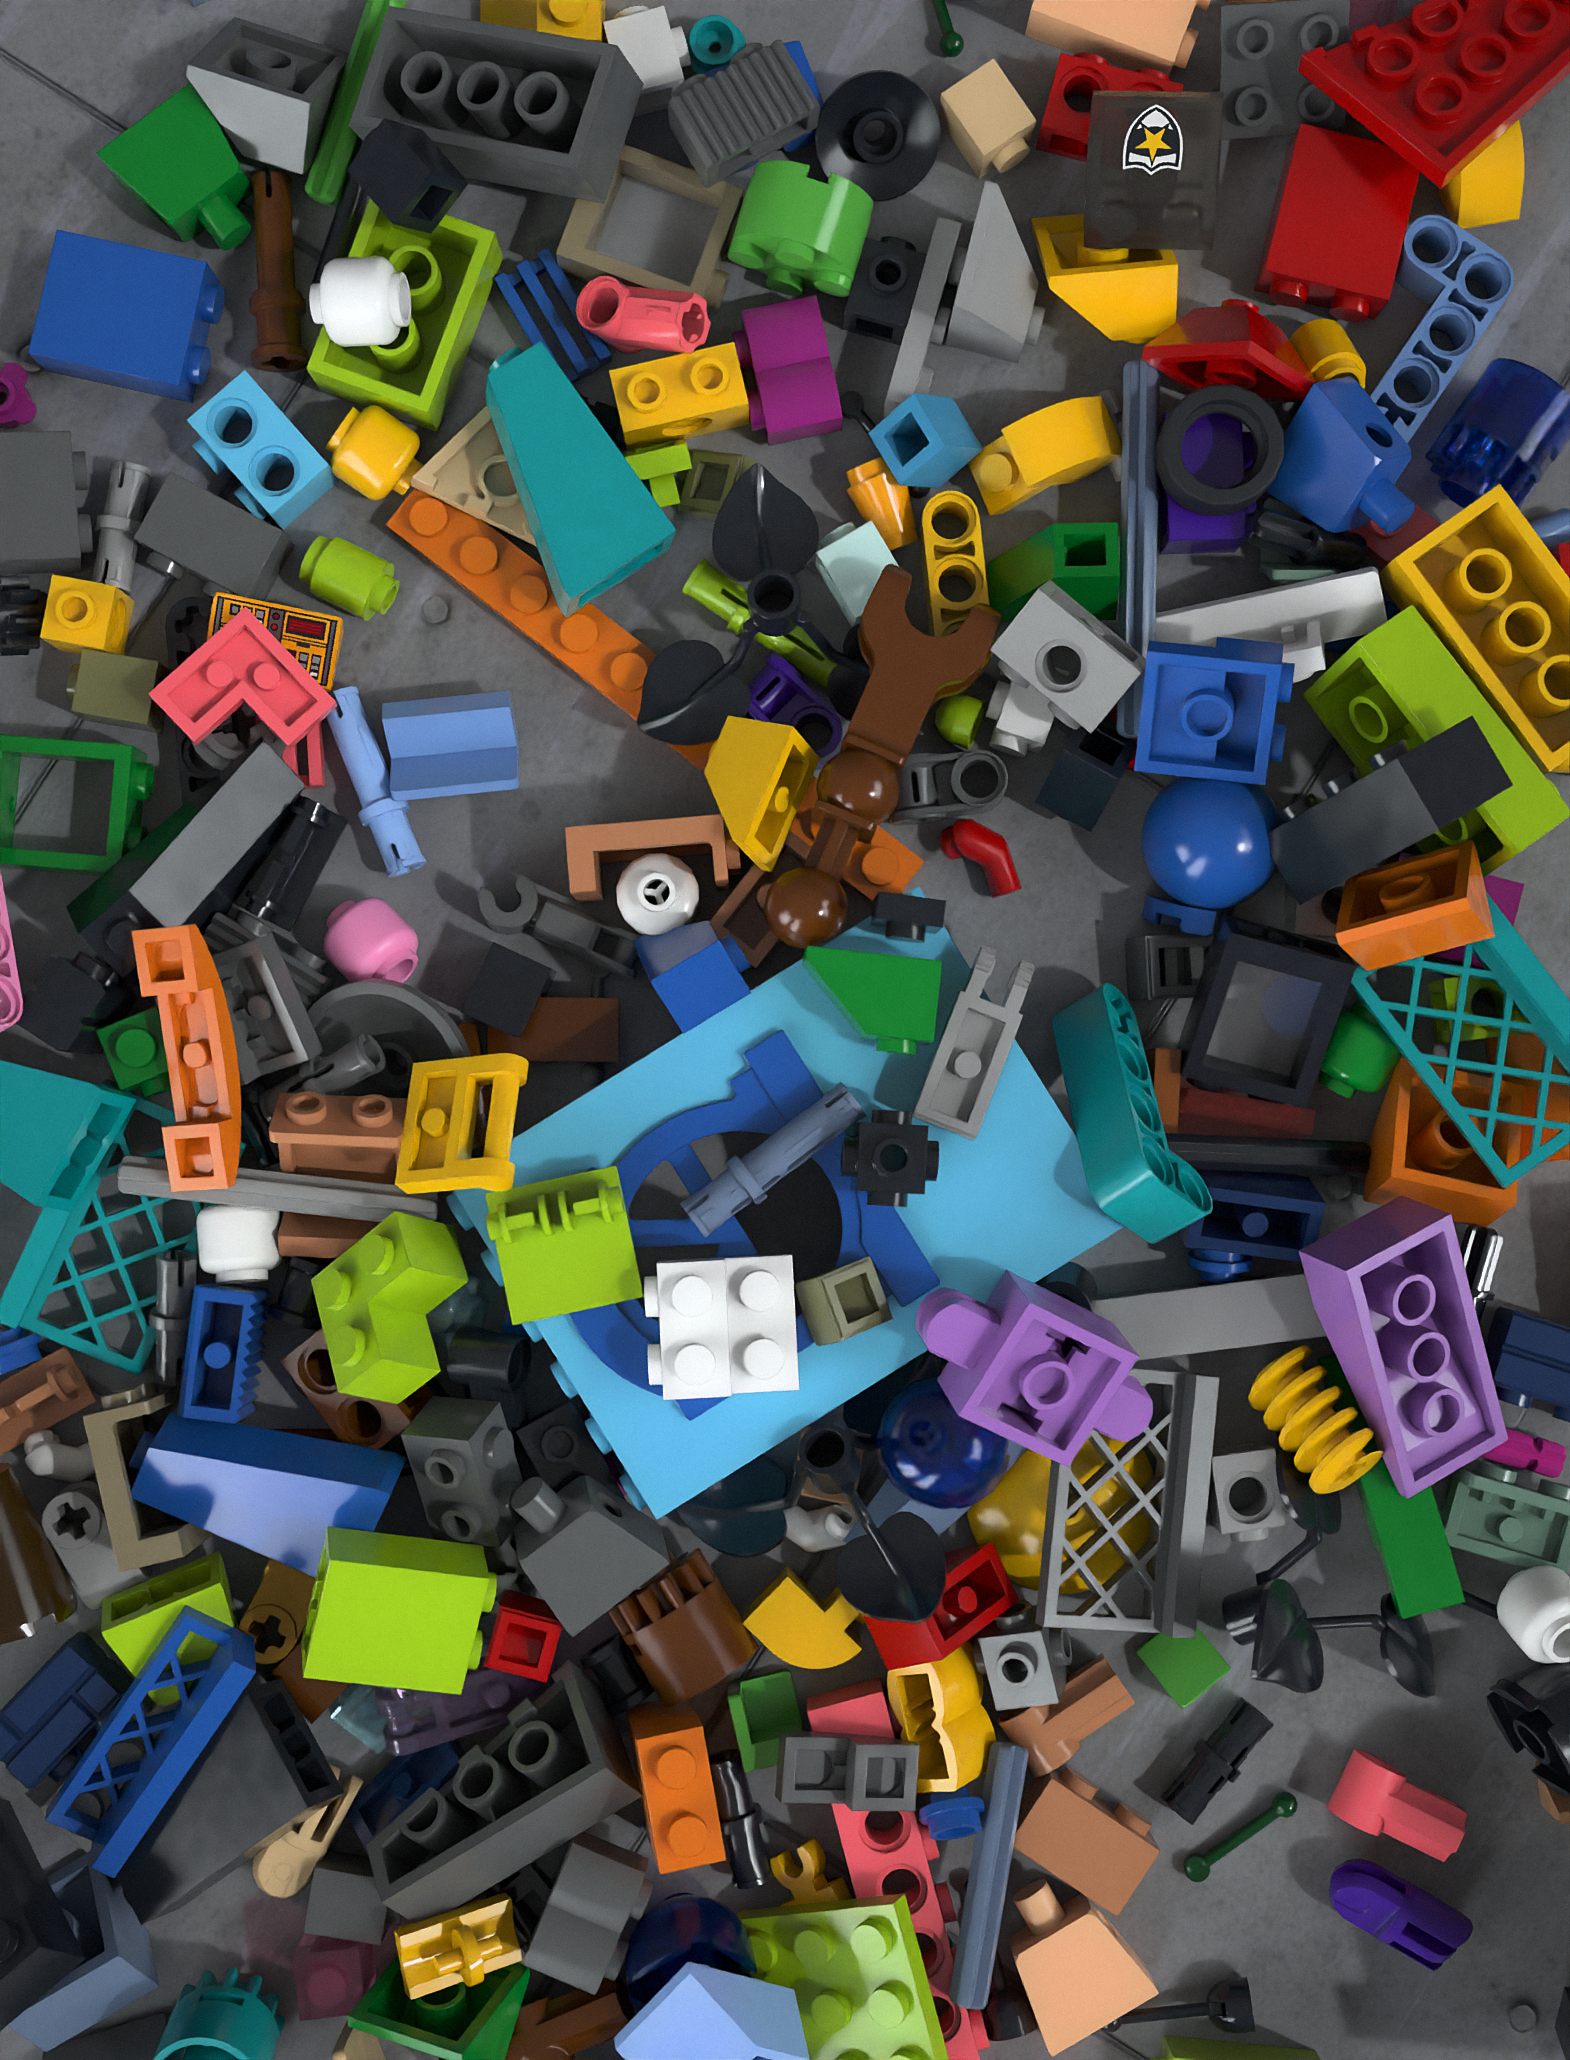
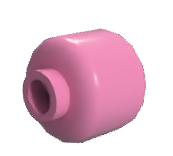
M367 898L357 903L354 900H349L339 905L328 917L326 922L328 931L323 941V952L328 961L348 982L359 979L380 978L403 983L414 972L418 963L416 953L419 939L414 929L386 901L379 898Z

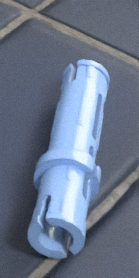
M351 686L333 691L337 698L334 699L337 707L326 718L363 808L358 813L363 827L371 828L386 866L388 877L394 878L411 872L410 866H413L414 869H419L427 863L425 857L422 856L406 816L410 806L407 800L394 801L392 799L390 773L360 701L357 687Z

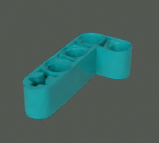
M1105 983L1054 1014L1052 1017V1028L1084 1173L1089 1190L1100 1208L1114 1220L1152 1244L1165 1239L1212 1213V1198L1202 1177L1189 1163L1168 1148L1138 1023L1132 1007L1122 992L1114 985Z

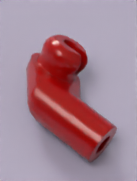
M959 819L954 822L953 826L946 827L941 831L939 845L943 854L951 860L966 857L981 864L992 899L1022 889L1008 844L1001 834L973 819Z

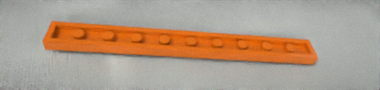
M414 488L386 523L389 531L637 721L641 707L644 679L649 666L657 654L591 603L565 618L558 608L545 568L485 521ZM715 741L699 745L664 743L704 773L710 749ZM814 775L810 780L790 828V831L810 846H812L821 826L811 820L813 807L816 800H818L816 791L818 778ZM877 825L871 844H865L860 841L856 842L841 880L873 904V900L878 892L901 894L925 861Z

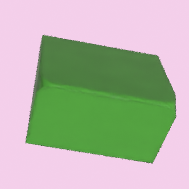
M1197 1626L1195 1639L1172 1638L1162 1633H1155L1135 1650L1181 1709L1189 1706L1231 1669L1229 1664Z

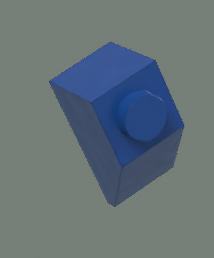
M708 920L675 927L664 934L656 936L644 934L633 941L650 982L683 1034L751 993L741 975V972L751 967L743 951L731 933L720 939Z

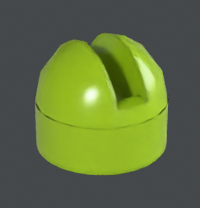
M955 695L943 700L937 708L935 723L940 735L949 743L969 750L973 746L982 725L986 702L968 695Z

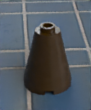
M0 1463L1 1645L37 1634L34 1623L36 1620L53 1613L55 1624L57 1625L68 1619L77 1611L78 1607L76 1592L9 1463Z

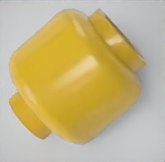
M370 405L362 412L352 407L325 447L326 450L332 453L329 465L332 473L372 501L384 499L392 489L403 496L411 486L412 477L424 466L414 458L420 447L419 435L378 405Z

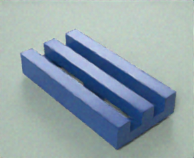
M546 247L537 253L538 257L529 263L525 259L515 265V271L508 275L503 272L494 277V281L531 346L541 341L556 361L515 290L523 284L527 286L573 365L563 372L571 384L612 362V356L604 341L583 328L578 322L576 315L578 297L562 269L558 266V262L549 247ZM544 272L547 273L591 348L592 356L584 359L537 276Z

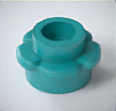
M709 15L701 18L688 31L685 37L691 59L690 67L697 75L728 65L734 55L746 47L745 37L741 30L728 18L720 15ZM712 44H718L721 50L719 53L713 54L709 51V47Z

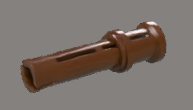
M271 171V184H266L265 172H259L251 177L258 289L252 293V297L249 299V312L256 317L257 348L251 351L252 365L257 369L269 372L298 371L307 367L309 355L308 351L302 348L300 317L306 313V299L302 297V293L296 290L291 205L292 178L283 172Z

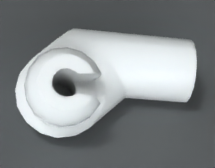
M38 1430L29 1435L24 1443V1451L27 1454L25 1463L36 1476L76 1483L95 1474L88 1442L79 1447L60 1444L59 1436L52 1433L51 1430Z
M842 1503L808 1512L797 1504L793 1508L783 1510L787 1520L786 1537L807 1552H819L846 1545L843 1540L858 1521L851 1506Z

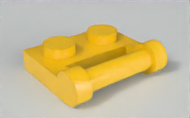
M497 1053L413 1063L395 1185L407 1194L482 1188L489 1191L510 1190L513 1187L516 1167L514 1163L510 1162V1153L519 1087L525 1085L527 1081L529 1067L527 1059L516 1054ZM493 1084L483 1157L471 1158L481 1085Z

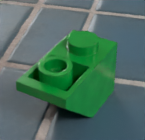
M1118 522L1054 523L989 561V606L1001 610L1002 618L1000 622H1012L1038 588L1049 580L1054 582L1098 620H1116L1120 581Z

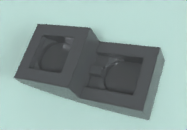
M780 1730L775 1797L780 1803L845 1804L851 1811H915L920 1745L914 1741L878 1736Z

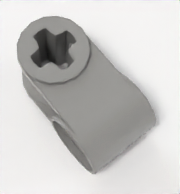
M84 1479L80 1482L69 1483L47 1504L42 1516L43 1530L66 1567L76 1593L88 1608L93 1611L98 1610L102 1607V1600L104 1598L154 1578L153 1565L118 1573L96 1480ZM85 1507L88 1510L90 1517L87 1520L82 1517L73 1521L67 1512L70 1508L77 1510Z

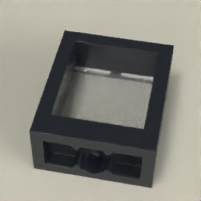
M1222 914L1176 1048L1181 1049V1076L1186 1077V1081L1192 1086L1207 1092L1221 1093L1225 1087L1247 1093L1250 1100L1264 1107L1283 1109L1285 1104L1305 1109L1356 969L1351 956L1337 944Z

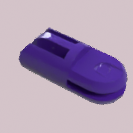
M1350 1859L1338 1865L1331 1876L1329 1896L1333 1908L1344 1919L1433 1972L1437 1971L1443 1962L1449 1959L1457 1951V1948L1470 1938L1474 1929L1471 1920L1462 1912L1375 1862L1365 1859Z

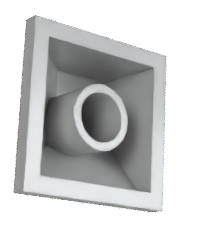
M985 181L945 345L1018 363L1024 343L1036 346L1045 308L1034 305L1039 282L999 185Z

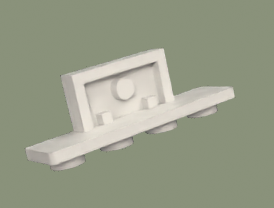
M1367 567L1156 613L1155 641L1216 647L1217 637L1284 643L1282 662L1295 663L1293 683L1309 678L1315 671L1326 669L1324 643L1366 635L1388 621L1378 569Z

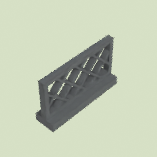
M1132 1367L1129 1375L1137 1378L1143 1387L1148 1383L1164 1384L1162 1410L1149 1422V1425L1139 1436L1128 1441L1115 1455L1099 1433L1092 1430L1085 1442L1089 1440L1105 1464L1083 1485L1080 1484L1071 1472V1464L1069 1467H1066L1051 1459L1035 1623L1042 1627L1162 1633L1172 1638L1195 1639L1220 1377L1189 1371ZM1147 1445L1157 1458L1156 1473L1140 1489L1123 1466ZM1115 1475L1131 1499L1111 1518L1107 1519L1091 1496ZM1070 1489L1073 1494L1068 1498V1493ZM1082 1505L1099 1529L1075 1551L1064 1537L1066 1520ZM1141 1510L1151 1523L1150 1537L1133 1554L1117 1531ZM1106 1541H1109L1125 1563L1101 1585L1084 1562ZM1062 1555H1064V1556L1066 1557V1560H1065L1063 1563H1062ZM1076 1571L1093 1594L1074 1612L1057 1611L1059 1587ZM1133 1575L1136 1576L1145 1588L1142 1616L1123 1615L1111 1599V1596ZM1103 1606L1108 1614H1097L1095 1612Z

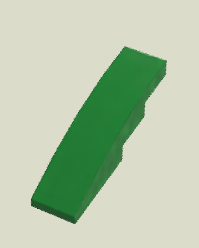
M1332 1354L1317 1358L1318 1364L1324 1366L1328 1371L1323 1379L1325 1390L1339 1386L1343 1391L1342 1396L1332 1409L1338 1412L1348 1407H1355L1358 1411L1357 1417L1347 1428L1349 1432L1353 1433L1369 1428L1336 1355ZM1373 1437L1363 1448L1366 1454L1379 1451ZM1381 1457L1367 1473L1353 1483L1356 1484L1373 1547L1380 1552L1396 1614L1402 1619L1464 1603L1465 1598L1431 1486L1408 1499L1399 1495L1383 1457Z

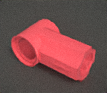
M608 275L599 276L591 280L582 289L576 304L577 319L582 327L619 352L627 355L636 354L643 349L692 354L697 346L705 344L711 325L706 311L707 301L696 293L625 286L616 278Z
M1354 1748L1326 1808L1340 1819L1362 1831L1375 1836H1379L1383 1832L1442 1862H1445L1452 1853H1456L1465 1834V1822L1468 1813L1456 1803L1406 1780L1407 1776L1385 1761Z

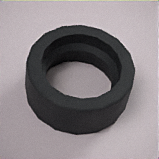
M1211 384L1187 394L1171 410L1155 445L1156 470L1165 491L1181 507L1203 516H1228L1250 507L1275 480L1284 458V432L1275 411L1257 393L1235 384ZM1209 414H1226L1240 420L1252 432L1257 444V460L1252 472L1242 482L1228 488H1212L1198 482L1187 471L1182 460V440L1186 430L1197 419Z

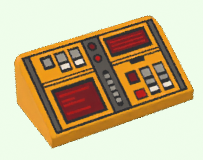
M222 592L214 593L207 641L246 606L323 689L331 692L344 634L342 618Z

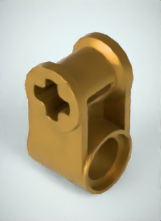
M271 1558L260 1579L261 1584L238 1630L254 1637L255 1661L261 1664L276 1663L285 1658L302 1639L315 1577ZM271 1616L281 1620L278 1627V1632L281 1635L273 1643L263 1638L266 1627L261 1624Z

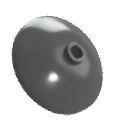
M380 978L351 981L338 986L322 996L307 1011L324 1051L317 1056L325 1057L363 1033L365 1036L370 1035L375 1039L384 1053L385 1068L381 1072L374 1073L345 1090L343 1096L377 1094L387 1098L408 1099L413 1063L471 1057L461 1031L448 1013L426 994L397 981ZM396 1051L405 1057L408 1068L399 1064L395 1055ZM302 1063L292 1066L293 1075L300 1072Z

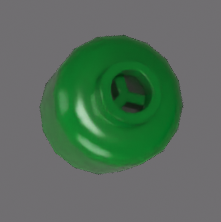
M1356 999L1352 1007L1342 1005L1320 1066V1070L1323 1073L1318 1080L1326 1088L1349 1099H1353L1357 1090L1366 1093L1380 1092L1385 1087L1402 1056L1401 1052L1361 1000Z

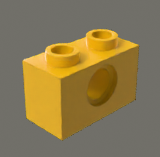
M734 342L696 350L692 354L683 353L609 370L627 450L749 425V403Z

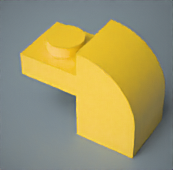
M1519 120L1442 189L1439 188L1438 197L1452 222L1462 229L1519 219L1524 184V147Z
M1102 396L1080 397L1038 410L1001 429L1003 436L984 446V449L968 462V466L990 516L1000 515L1050 486L1077 483L1122 457V442Z
M788 1566L743 1611L742 1624L773 1654L797 1667L806 1669L834 1667L848 1661L862 1650L860 1636L849 1625L855 1619L861 1625L866 1622L862 1614L851 1607L845 1600L839 1587L837 1586L823 1601Z

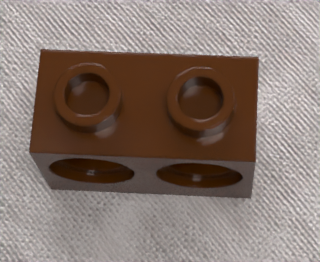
M323 1328L319 1329L280 1361L291 1375L295 1388L300 1394L310 1400L330 1426L334 1439L341 1443L379 1449L408 1427L432 1396H434L426 1384L422 1385L399 1404L338 1393ZM370 1404L378 1410L380 1417L373 1412Z

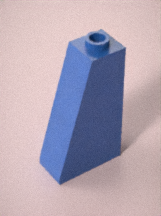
M170 1412L157 1435L146 1430L135 1449L129 1467L139 1471L132 1487L131 1495L133 1499L316 1577L327 1526L374 1532L407 1457L391 1451L236 1423L230 1424L182 1418L177 1416L178 1413Z

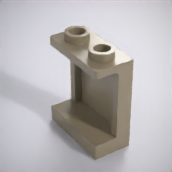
M149 1381L121 1388L115 1393L101 1396L103 1408L82 1417L118 1573L186 1556L212 1536L211 1532L179 1518L169 1520L168 1513L133 1499L131 1490L139 1471L129 1467L140 1439L146 1430L149 1431L145 1415L178 1401L177 1388L158 1392L156 1381Z

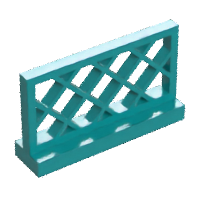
M1486 892L1495 937L1464 945L1461 966L1423 961L1424 956L1391 965L1413 969L1408 1005L1381 1001L1365 980L1380 968L1366 971L1360 965L1355 969L1350 986L1501 1187L1506 1188L1570 1143L1569 1123L1544 1120L1549 1083L1570 1086V1000ZM1472 953H1474L1486 970L1470 968ZM1422 970L1460 976L1454 1012L1417 1006ZM1469 977L1495 981L1505 994L1501 1019L1463 1013ZM1513 1006L1526 1023L1510 1021ZM1390 1011L1406 1014L1404 1030ZM1415 1015L1453 1021L1447 1057L1420 1053L1411 1041ZM1462 1023L1499 1028L1494 1065L1456 1059ZM1509 1030L1534 1033L1545 1046L1541 1072L1504 1066ZM1553 1058L1567 1076L1551 1074ZM1430 1064L1446 1066L1444 1082H1442ZM1455 1068L1492 1073L1487 1110L1460 1106L1451 1094ZM1502 1075L1540 1081L1534 1118L1497 1112ZM1469 1116L1486 1119L1483 1135ZM1495 1121L1533 1127L1529 1154L1509 1168L1506 1167L1491 1147ZM1543 1128L1560 1131L1540 1146Z
M109 1079L100 1085L120 1091L118 1084ZM121 1091L137 1099L74 1210L67 1212L43 1207L0 1299V1323L14 1329L20 1326L139 1377L156 1342V1329L151 1327L143 1307L157 1302V1292L139 1298L127 1265L163 1251L169 1250L171 1252L170 1248L186 1242L184 1250L197 1253V1224L192 1232L167 1241L154 1206L173 1199L160 1197L150 1199V1196L139 1195L142 1203L107 1215L98 1188L103 1177L118 1172L120 1163L110 1167L109 1165L119 1144L124 1157L133 1155L125 1130L135 1109L159 1119L162 1127L176 1123L174 1110L134 1092ZM241 1140L239 1161L247 1146V1142ZM161 1147L139 1156L156 1158L165 1155V1148ZM191 1201L197 1216L202 1209L218 1205L205 1203L203 1207L201 1202ZM93 1203L98 1219L82 1225L90 1205ZM145 1210L158 1244L123 1257L111 1222ZM102 1226L114 1261L80 1273L71 1251L76 1235ZM65 1261L71 1277L55 1283ZM118 1268L131 1302L96 1315L84 1281ZM75 1285L87 1319L62 1327L39 1317L49 1294ZM134 1310L144 1334L135 1356L133 1357L110 1347L100 1323ZM91 1327L96 1341L76 1332Z

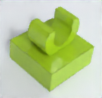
M684 437L623 451L624 458L640 480H649L652 497L660 508L680 503L674 473L692 469Z

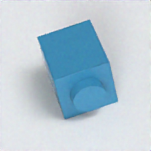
M912 393L868 433L900 486L940 488L984 449L952 397Z

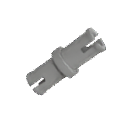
M115 461L110 466L111 473L104 513L96 517L94 531L99 532V541L90 581L117 586L126 595L130 596L139 544L134 539V536L143 521L152 471L147 467L131 462H126L125 470L123 469L124 464L121 461Z

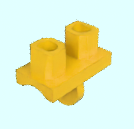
M505 1892L486 1899L480 1898L461 1905L458 1909L417 1923L411 1922L394 1930L406 1995L411 2000L463 1981L469 1987L477 1985L484 1981L485 1973L522 1961L521 1949L513 1923L512 1900Z

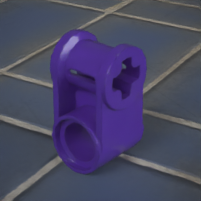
M771 650L764 657L766 665L746 684L751 693V705L745 718L793 726L798 733L802 727L810 723L825 725L831 731L832 739L826 747L815 751L820 757L815 770L822 769L826 762L840 751L843 741L841 720L836 712L810 688L804 678L783 657Z

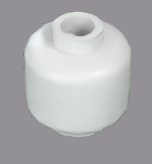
M370 256L333 259L324 266L320 283H313L310 287L309 303L313 321L315 324H324L330 339L339 346L390 344L398 337L400 328L407 327L410 323L411 294L407 277L403 272H396L392 263L384 257Z
M648 853L633 860L621 873L616 887L617 905L624 920L642 935H661L675 927L689 925L695 919L700 906V888L692 869L680 858L666 853ZM653 882H661L657 889L647 888ZM669 887V897L664 902L661 894ZM645 896L655 897L658 905L649 903Z
M218 1204L206 1207L198 1214L196 1224L199 1265L204 1272L216 1274V1284H243L268 1280V1270L276 1268L282 1262L283 1256H279L277 1239L281 1225L280 1211Z
M1551 1565L1533 1566L1517 1572L1508 1580L1499 1597L1497 1614L1500 1624L1531 1660L1543 1664L1570 1662V1577L1562 1569Z

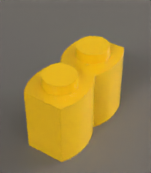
M967 1640L943 1660L888 1671V1696L893 1712L903 1727L901 1740L914 1741L920 1745L916 1793L953 1792L986 1773L990 1747L996 1742L992 1722L981 1704L984 1681L983 1676L978 1673L976 1668L974 1648Z

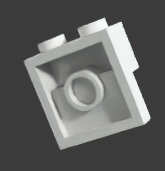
M792 1254L660 1260L656 1263L657 1276L644 1277L646 1317H659L660 1344H648L649 1384H663V1400L731 1397L735 1393L799 1390Z

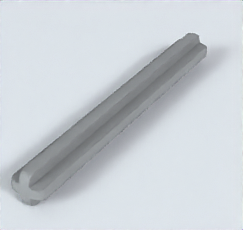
M134 1155L123 1157L117 1172L118 1189L124 1194L382 1222L394 1211L436 1222L440 1207L438 1192L407 1194L394 1184L238 1167L235 1186L230 1188L171 1192L166 1159Z

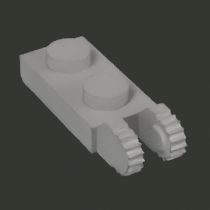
M983 944L975 957L964 990L957 993L912 1110L913 1118L974 1141L978 1135L1023 1017L1019 1011L1035 970L1034 964L1020 960L1018 966L1013 968L1009 977L1008 989L1002 1006L981 999L980 995L985 982L989 979L996 962V950Z

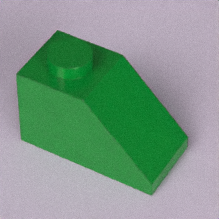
M814 946L806 947L803 953V967L861 1038L877 1040L876 1052L916 1056L917 1044L929 1045L934 1042L942 961Z

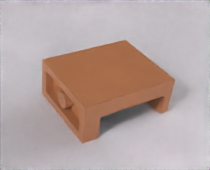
M722 814L565 827L570 893L580 904L605 902L602 864L632 862L648 853H666L677 858L713 856L715 883L718 892L730 891L729 876L742 875L740 849L732 840L729 830L725 831Z
M311 1091L296 1094L280 1093L269 1126V1138L271 1142L278 1143L281 1172L395 1185L408 1099L387 1098L377 1094L365 1096H322ZM284 1211L277 1235L279 1256L338 1258L381 1222Z

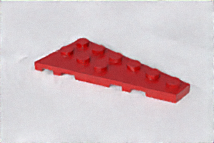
M1426 0L1414 5L1411 15L1381 28H1378L1375 23L1353 32L1351 41L1326 52L1320 46L1302 54L1298 72L1442 189L1570 74V0Z

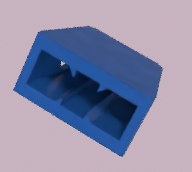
M1350 376L1317 382L1313 384L1284 433V458L1275 480L1266 492L1327 531L1339 533L1363 527L1373 520L1387 534H1391L1401 528L1415 510V503L1395 486L1398 478L1411 460V448L1354 378Z

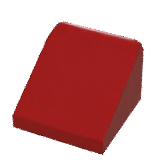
M503 1591L484 1667L547 1683L562 1624L545 1600L512 1591Z

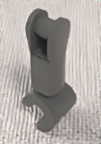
M522 873L519 874L515 883L516 893L521 900V904L513 912L500 910L496 905L493 892L480 887L478 901L481 916L486 925L496 933L513 935L521 933L532 926L534 927L532 937L622 977L635 980L637 972L633 970V967L638 958V953L633 941L639 938V935L551 897L547 899L545 905L538 902L536 888L531 880ZM601 932L618 939L610 958L593 951Z

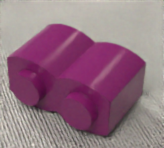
M816 295L741 311L743 330L732 332L740 369L751 368L756 391L746 393L752 430L764 429L768 446L842 431V409Z

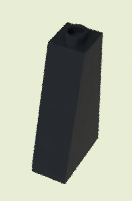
M283 1678L243 1690L117 1873L116 1877L122 1887L123 1895L128 1904L133 1908L141 1925L180 1909L344 1794Z

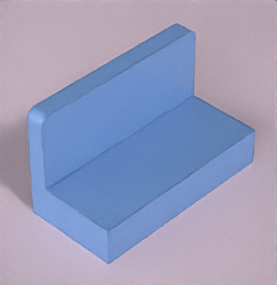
M510 690L383 703L382 722L391 757L390 792L394 801L512 790L519 787V738Z

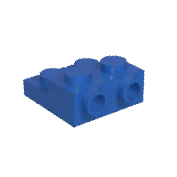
M1217 637L1216 647L1149 640L1134 771L1265 785L1268 762L1281 763L1284 749L1286 723L1274 722L1277 702L1290 703L1295 663L1282 662L1284 643Z

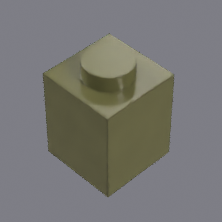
M82 648L80 664H74L71 667L67 680V699L69 702H73L71 712L90 722L162 734L166 713L151 699L148 693L170 675V671L159 661Z

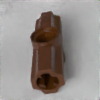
M618 1973L615 1981L604 1977L596 1995L582 1989H576L558 1998H554L552 1994L521 2007L505 2060H573L576 2058L575 2053L614 2039L635 2017V2005L628 1986L623 1982Z

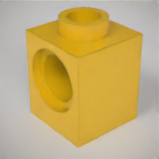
M52 574L40 638L63 652L81 655L82 648L124 655L135 601L114 585Z

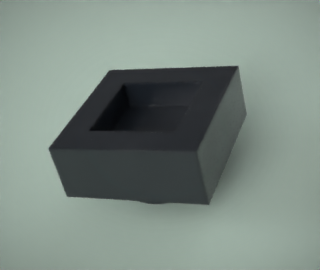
M878 892L873 900L870 925L886 927L885 938L924 943L925 933L936 934L943 928L946 901Z

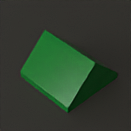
M397 1955L348 2014V2027L446 2060H505L530 1978L529 1967L516 1962L485 1973L484 1981L477 1985L469 1987L463 1981L411 2000L405 1993L399 1957Z

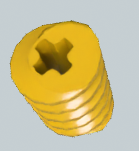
M1303 1345L1285 1353L1263 1368L1252 1383L1253 1387L1248 1398L1250 1405L1254 1409L1266 1411L1263 1416L1266 1427L1274 1432L1281 1431L1278 1437L1281 1448L1288 1452H1296L1294 1465L1297 1470L1302 1473H1312L1309 1485L1313 1492L1328 1494L1344 1489L1358 1480L1381 1459L1384 1452L1376 1451L1369 1454L1364 1452L1363 1448L1372 1439L1374 1432L1371 1428H1364L1353 1433L1349 1432L1347 1428L1357 1417L1358 1411L1355 1407H1348L1338 1412L1332 1409L1342 1396L1343 1391L1339 1386L1323 1391L1318 1390L1317 1386L1326 1377L1328 1371L1321 1365L1304 1371L1302 1366L1312 1355V1349L1308 1345Z

